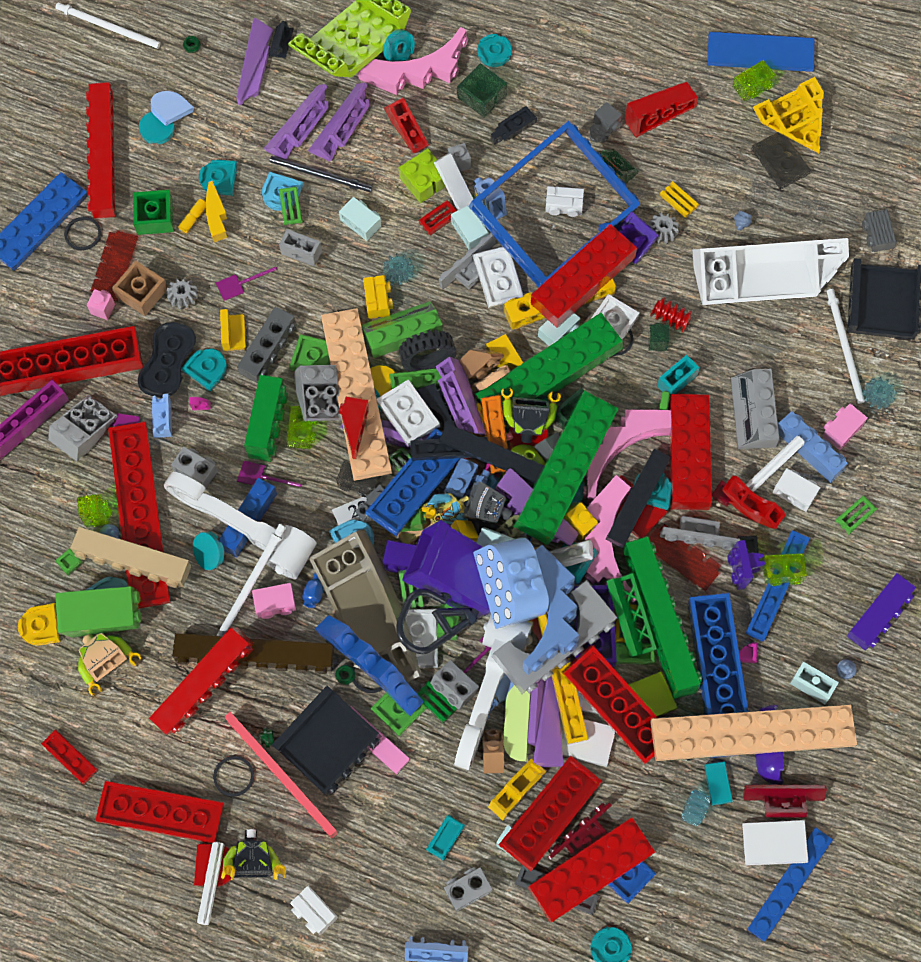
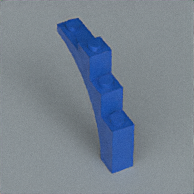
M328 615L315 628L327 643L333 644V647L370 676L406 714L411 716L424 702L405 681L404 676L392 663L383 659L370 644L359 639L348 625Z

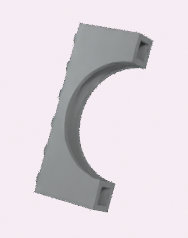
M587 580L572 591L569 596L577 605V633L579 634L578 646L574 651H568L564 655L558 652L552 659L545 660L543 666L537 672L532 671L529 675L523 671V661L530 654L519 650L510 641L493 653L492 658L521 694H524L526 691L531 693L538 687L537 682L541 679L544 681L549 679L554 674L552 671L555 668L559 667L561 669L569 662V657L572 655L578 656L585 650L583 646L588 642L593 644L600 638L598 634L602 631L607 633L615 626L616 615Z

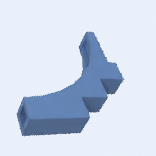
M543 545L537 548L535 552L549 598L548 620L538 645L523 661V671L527 675L532 671L537 672L543 666V662L547 659H552L558 651L562 655L568 651H574L578 646L579 634L568 624L576 617L577 605L566 595L573 590L575 577Z

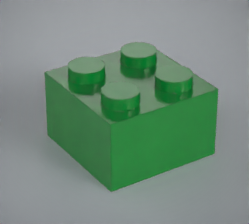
M170 190L133 192V217L137 235L174 232L173 199Z

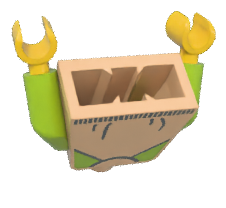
M102 633L94 637L92 634H88L83 638L85 645L79 649L81 656L78 660V671L84 682L89 684V693L95 696L92 691L93 688L97 686L98 690L102 692V687L95 684L94 679L96 682L124 662L127 659L126 655L129 657L132 666H136L132 658L138 657L141 661V656L138 653H133L131 651L132 648L120 637L110 635L106 637Z

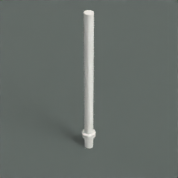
M59 2L56 4V9L64 12L65 15H73L154 48H160L161 43L74 9L69 4L64 5Z
M829 289L826 291L829 299L827 302L828 306H831L857 403H864L865 399L838 306L839 299L836 298L834 289Z
M279 523L276 531L270 535L271 539L216 636H224L229 630L278 542H281V536L286 526Z

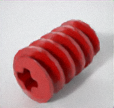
M665 297L658 300L650 317L656 313V320L663 317L662 323L665 324L669 320L670 327L676 324L675 329L679 330L683 327L682 333H684L692 318V311L690 310L685 314V307L678 310V304L671 307V300L666 304L664 303Z

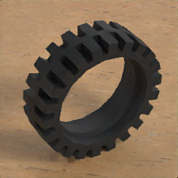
M429 330L427 333L420 332V335L415 334L412 335L413 338H407L399 347L402 366L408 372L436 369L435 366L448 357H456L453 338L448 332L445 333V331L439 332V330H434L432 332ZM434 348L439 349L436 352L430 354L416 355L425 350Z

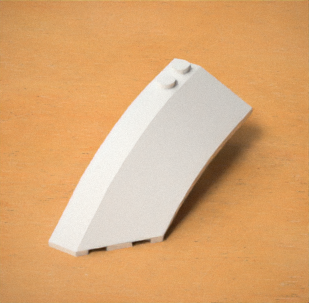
M848 238L693 249V266L702 305L816 297L826 282H829L837 272L839 266L848 259Z

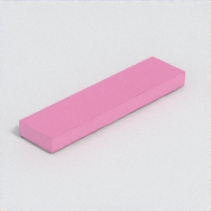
M359 714L381 735V742L375 749L370 748L369 751L397 775L410 761V758Z

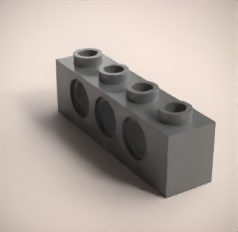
M276 306L274 307L239 362L237 369L240 375L258 383L260 375H267L270 364H274L278 357L277 353L285 347L287 337L296 329L297 324L294 315ZM276 329H282V331L278 333L274 332V330ZM266 344H272L269 348L264 347ZM257 359H263L262 362L255 363Z

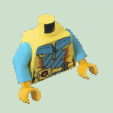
M451 493L435 494L428 503L422 505V511L426 512L424 518H429L433 524L442 520L449 524L450 527L455 520L468 521V519L462 518L469 498L465 496L457 501Z

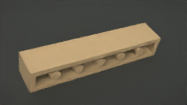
M81 527L78 528L70 547L75 554L74 556L79 559L86 560V558H89L99 565L106 563L115 570L122 571V569H125L130 574L138 577L145 575L151 581L159 582L161 580L174 588H177V586L184 587L191 569L189 560Z

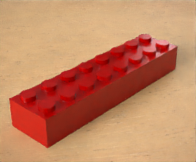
M135 326L0 351V396L40 389L51 380L60 385L142 369L143 361L140 342Z

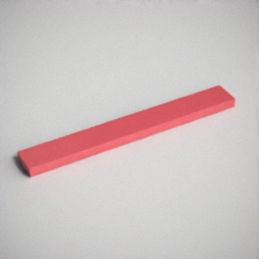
M229 712L225 716L227 722L330 838H334L338 834L336 829L237 718Z

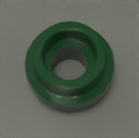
M188 36L183 42V47L186 52L195 53L200 49L201 43L195 36Z
M349 665L340 666L335 673L336 680L342 685L352 683L355 679L354 669ZM347 672L349 673V677L343 678L342 674Z
M263 728L260 738L262 745L265 744L266 748H270V745L274 743L272 729Z

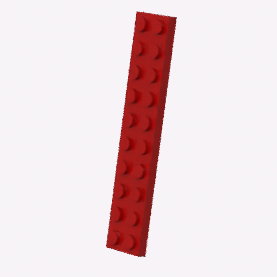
M140 422L108 428L122 540L164 553L147 423ZM126 570L128 587L131 586L137 589L140 594L138 609L171 603L169 586L166 582L161 580L154 582L149 580L148 576L141 575L138 577Z

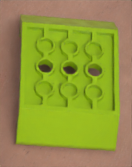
M356 0L311 38L300 33L288 44L331 75L352 78L383 52L384 43L391 32L397 29L405 30L411 9L398 0Z

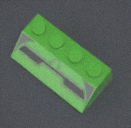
M430 301L361 325L373 358L399 350L402 342L406 341L409 337L413 338L412 335H420V332L427 333L429 330L432 332L434 330L443 331V325L437 310Z

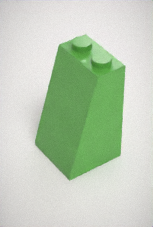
M131 586L55 593L58 633L74 638L88 634L95 635L140 628L139 622L142 621L141 612L138 610L140 594L137 589Z

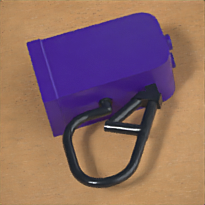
M442 520L423 529L402 581L419 589L411 592L406 598L397 620L396 631L403 646L417 654L431 653L463 629L476 623V619L491 614L473 553L483 547L451 528L449 524ZM422 595L452 607L438 608L432 612L444 634L426 647H418L412 644L406 638L403 630L404 621L413 600ZM444 616H461L463 620L451 628Z

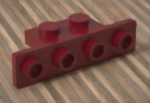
M751 784L744 786L743 800L763 801L765 817H807L806 801H824L827 788L826 785Z
M609 802L607 805L604 803L599 805L594 810L596 814L591 819L587 816L579 823L581 828L576 832L572 829L563 837L566 840L560 846L556 843L548 850L550 855L547 858L551 860L563 848H566L572 856H575L608 834L596 819L607 811L612 804Z

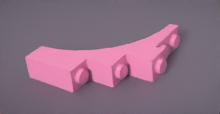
M460 27L454 37L443 47L419 59L399 62L373 59L358 72L359 80L395 95L398 94L400 89L404 88L406 82L424 89L425 85L430 83L432 76L451 83L453 77L456 78L459 72L458 59L462 47L465 48L468 42L467 30Z
M625 410L624 417L621 416V427H609L583 480H587V486H583V498H587V505H590L596 498V489L600 477L606 466L618 453L640 440L670 435L671 410Z
M617 475L587 507V510L598 522V525L585 538V541L591 540L593 548L598 552L584 576L591 584L596 583L599 585L605 580L604 584L607 585L608 580L623 577L614 558L612 543L605 540L615 522L622 503L631 492V487ZM623 581L625 590L631 592V588L626 581ZM634 598L630 601L633 605L637 602Z

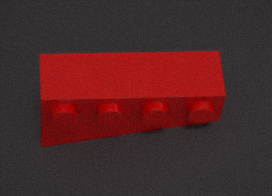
M686 81L627 103L625 123L635 138L695 108L698 96Z

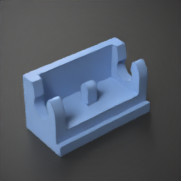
M163 394L162 399H157L156 396L152 397L153 438L172 437V404L168 394Z

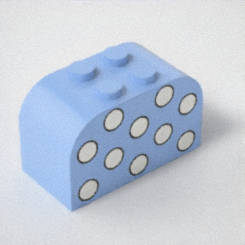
M518 538L487 545L473 552L495 629L530 621L547 612L549 605L548 593L535 549L529 540Z

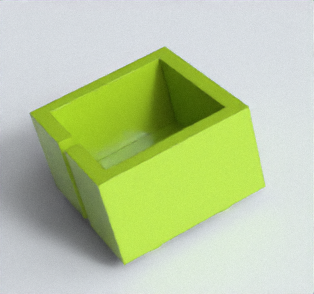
M428 148L398 167L400 180L420 204L433 196V182L436 193L446 187L434 164L437 159Z

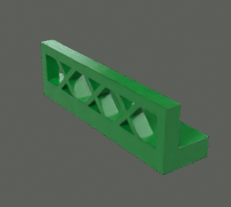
M631 573L620 578L608 580L607 585L630 657L659 649L636 574ZM631 579L633 585L631 592L625 590L623 581ZM632 598L638 600L639 606L637 611L630 607ZM638 617L644 619L645 625L643 630L636 626L635 622ZM644 636L650 638L652 647L643 648L641 641Z

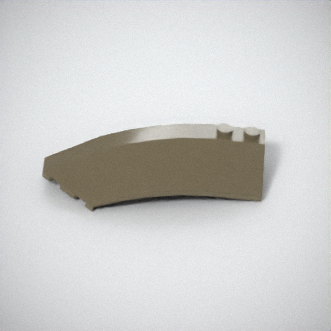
M365 529L356 531L309 557L338 620L348 625L359 639L370 644L383 659L392 663L404 676L407 683L421 676L416 653L404 647L398 638L396 624L402 608L386 570ZM405 619L403 625L404 634L406 638L413 644L412 637ZM354 663V666H353V667H356V668L361 669L360 667H358V666Z

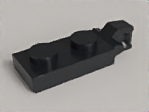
M525 106L498 123L495 132L491 134L490 140L494 145L502 140L507 141L536 123L537 117Z

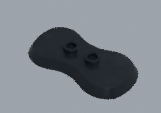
M167 322L156 329L152 339V355L138 375V386L142 392L157 398H163V394H168L170 397L177 392L181 384L182 364L196 343L195 333L190 327L181 323Z

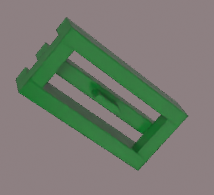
M429 681L417 692L427 709L443 724L457 711V708L452 706L446 697L437 692ZM430 689L433 693H435L451 710L449 711L448 709H446L427 690ZM425 694L446 715L443 717L422 695Z

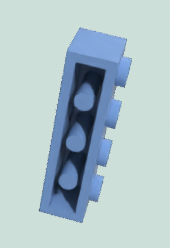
M791 411L778 423V433L788 444L796 436H800L804 440L805 444L797 452L830 483L845 470L848 464L845 457L835 452L831 444L820 438L814 428L805 424L800 415Z

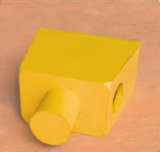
M581 502L571 503L564 516V519L578 532L576 538L580 542H583L598 525L597 520Z

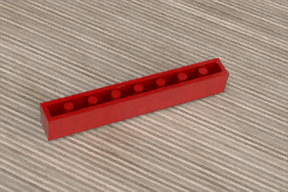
M110 82L89 84V91H86V99L89 102V106H86V114L89 117V122H86L89 138L86 139L90 152L87 153V163L90 164V169H87V178L90 180V185H87V193L90 196V201H87L88 212L92 213L94 219L116 217L113 90Z

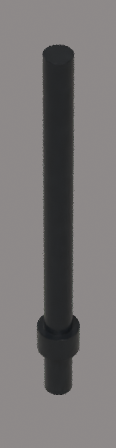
M275 156L270 158V163L349 186L353 190L360 189L371 193L373 186L361 183L358 179H348Z

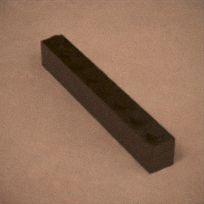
M175 633L172 657L178 664L188 665L189 662L198 664L223 636ZM250 638L254 642L252 645L253 651L246 658H241L238 661L240 665L237 667L247 669L248 666H254L259 670H267L269 667L276 668L277 671L295 669L296 672L300 673L313 670L318 674H327V671L332 672L334 647L333 644Z

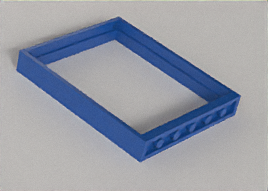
M569 120L472 200L468 206L538 288L599 233L546 277L481 201L565 132L628 204L629 207L608 225L611 224L615 227L640 205L638 197L627 189L626 183L615 175L614 169L603 161L601 154L597 151L595 152L589 140L585 137L583 138L577 126L571 124Z

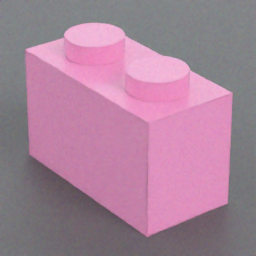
M851 404L846 408L841 407L836 413L837 418L834 421L830 419L824 426L825 432L823 437L839 450L848 443L867 420V417Z
M291 583L252 590L258 618L269 619L276 614L289 615L292 611H296Z

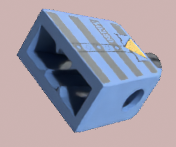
M479 177L474 180L473 185L476 197L494 183L491 178L483 180ZM499 187L481 201L497 220L507 215L505 194Z

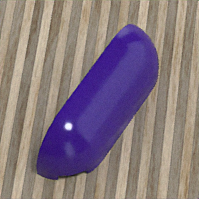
M768 705L759 711L777 710V705ZM783 752L756 754V767L759 775L770 784L782 785V770H784Z

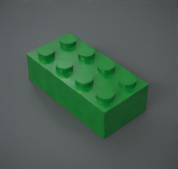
M265 375L259 376L244 443L249 459L271 462L272 456L276 455L277 445H275L276 438L279 439L281 428L279 423L284 419L283 404H286L288 400L286 385H284L282 378Z

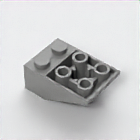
M336 365L299 366L294 372V380L304 421L342 420L341 414H339L337 398L339 396Z
M87 395L49 426L48 440L78 461L92 449L117 418V415L90 395Z

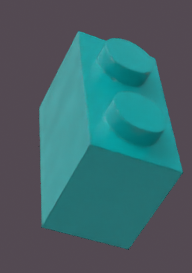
M685 355L659 377L657 387L662 392H669L671 397V394H677L697 377L700 367L688 355Z

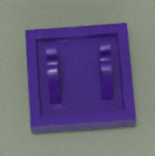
M632 211L617 229L637 247L636 257L632 260L634 264L641 260L660 236Z
M745 540L737 541L727 556L728 564L732 566L733 571L731 574L732 582L736 584L737 590L745 589L752 580L753 574L761 570L760 567L765 565V561H759V559L763 558V554L747 552Z

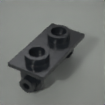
M281 21L276 26L269 52L271 57L286 59L289 49L288 43L291 41L294 28H289L286 21Z

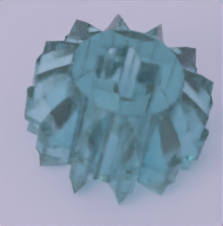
M396 253L394 258L389 255V261H385V267H383V273L386 274L385 278L387 280L391 279L392 284L398 281L399 285L402 284V281L408 283V278L413 277L414 265L411 264L412 260L410 258L406 259L405 254L399 257Z
M881 376L877 380L872 378L870 383L865 385L866 390L863 392V395L866 396L865 402H871V407L877 405L878 410L882 406L885 408L889 407L890 403H893L895 400L896 390H893L894 384H888L889 378L885 381L882 380Z
M694 789L691 791L681 813L682 820L691 825H700L709 808L710 796L701 790Z

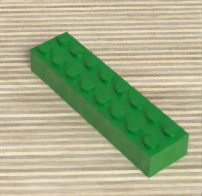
M599 313L487 388L476 394L477 401L482 405L481 398L500 395L503 407V401L505 400L501 393L503 388L505 396H509L511 394L510 388L512 389L513 396L510 400L513 397L545 400L550 392H553L552 395H554L623 349V340L604 315ZM504 417V422H505V426H506V425H508V422H507L506 418Z
M584 390L513 527L546 545L553 540L619 408Z
M644 537L627 542L623 557L629 574H636L659 647L656 651L672 697L676 700L695 694L700 686V682H702L699 670H695L693 652L688 650L687 644L689 642L687 635L682 633L680 628L682 621L679 614L676 615L674 611L676 607L673 596L668 594V581L662 577L661 571H663L660 560H656L654 542H650L649 537Z

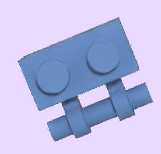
M460 458L445 489V494L451 493L457 501L465 496L469 498L473 483L480 481L487 485L490 472L483 470L481 475H477L478 464Z

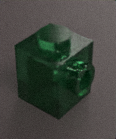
M663 323L650 324L648 351H667L669 345V325H664Z

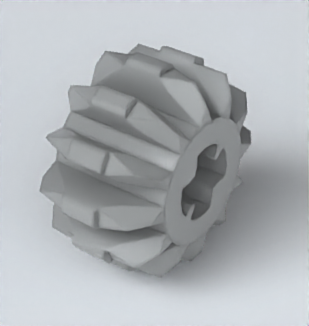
M661 212L659 217L654 215L648 224L660 235L657 238L658 244L661 241L667 244L668 240L673 242L679 232V224L676 222V218H670L669 213L663 216Z
M184 277L182 281L177 278V283L170 282L171 288H167V298L173 307L178 305V308L181 310L183 306L188 309L189 304L195 305L194 299H198V289L192 280L187 281Z

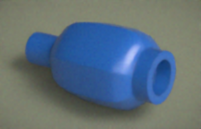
M316 572L313 579L307 582L302 595L304 605L309 608H315L323 594V586Z

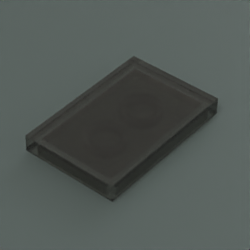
M779 132L751 146V150L780 190L811 174L810 168L790 140Z

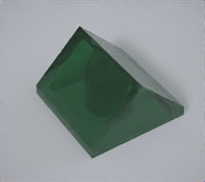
M615 149L597 151L603 157V161L614 169L615 175L626 184L638 174L639 171Z

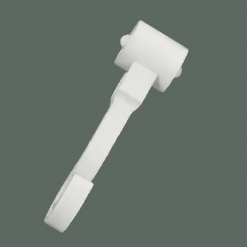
M171 472L164 483V488L175 498L246 535L252 544L262 550H265L271 539L270 535L276 531L270 525L254 521L219 499L204 494L203 492L206 488L188 476L178 472ZM285 525L286 529L281 536L282 540L277 543L266 564L280 575L297 579L317 543L304 531Z
M491 615L489 621L484 624L485 634L482 645L490 647L491 650L486 662L485 677L469 724L465 726L458 747L455 766L470 770L499 682L505 676L503 670L492 658L493 653L508 641L519 650L525 652L527 645L533 642L531 631L534 622L526 621L495 629Z

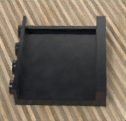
M854 258L850 269L847 333L914 340L916 335L921 332V322H919V317H921V306L919 305L921 300V265H918L916 270L864 265L861 264L862 259Z
M326 685L272 746L324 795L328 796L337 791L339 788L338 784L343 778L346 780L353 773L352 768L357 763L361 764L366 759V753L369 749H375L381 742V735Z

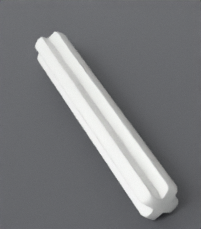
M796 436L746 486L752 492L758 489L805 444L804 440L800 436Z
M221 842L212 843L197 923L202 925L210 923L225 846Z

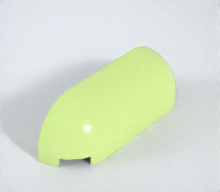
M514 685L506 697L503 744L505 751L511 758L517 761H528L527 754H530L531 745L527 743L531 693L526 691L524 694H521Z

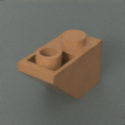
M484 349L469 350L459 362L469 379L480 380L487 376V372L499 364L504 355Z
M490 729L483 731L484 773H504L503 730Z

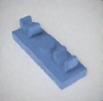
M410 936L409 942H405V961L467 962L468 946H466L465 940L462 941V946L454 945V940H451L450 945L438 942L424 943V937H421L420 943L413 942V937Z

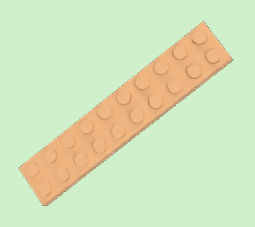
M358 309L323 314L321 319L330 364L336 365L339 408L340 404L344 403L346 396L365 399L369 403V413L357 459L352 458L344 429L353 480L392 474Z
M851 705L651 720L656 761L854 747L857 745Z

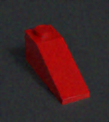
M404 97L384 107L391 123L413 154L429 146Z
M346 396L344 403L340 404L339 414L342 415L352 458L357 459L369 413V403L365 399Z

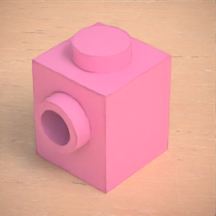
M94 289L87 303L91 315L106 320L109 319L115 306L111 294L105 290L98 291Z

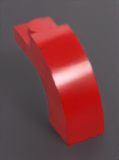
M732 475L722 490L731 499L729 503L748 518L766 527L776 529L786 515L776 502L765 500L756 495L738 476Z

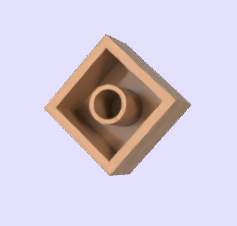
M136 260L112 287L116 298L143 316L148 314L167 291L165 279Z

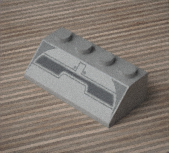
M754 369L732 377L731 387L738 449L776 448L779 441L772 370Z

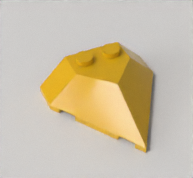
M815 77L799 84L795 91L772 102L768 99L753 106V110L762 124L816 153H820L819 143L824 91Z

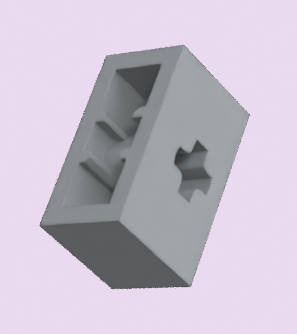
M286 229L279 244L282 255L314 267L322 253L320 241Z

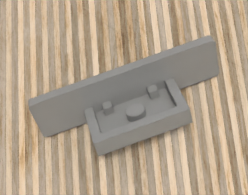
M492 233L484 236L477 246L469 249L462 259H458L453 264V267L441 274L439 284L442 289L446 288L455 279L460 281L467 289H470L480 280L473 255L488 251L495 244V237Z
M686 516L680 518L679 529L664 527L660 532V537L668 541L681 540L687 544L700 543L706 547L719 546L725 550H731L736 542L740 541L737 538L719 536L720 522Z

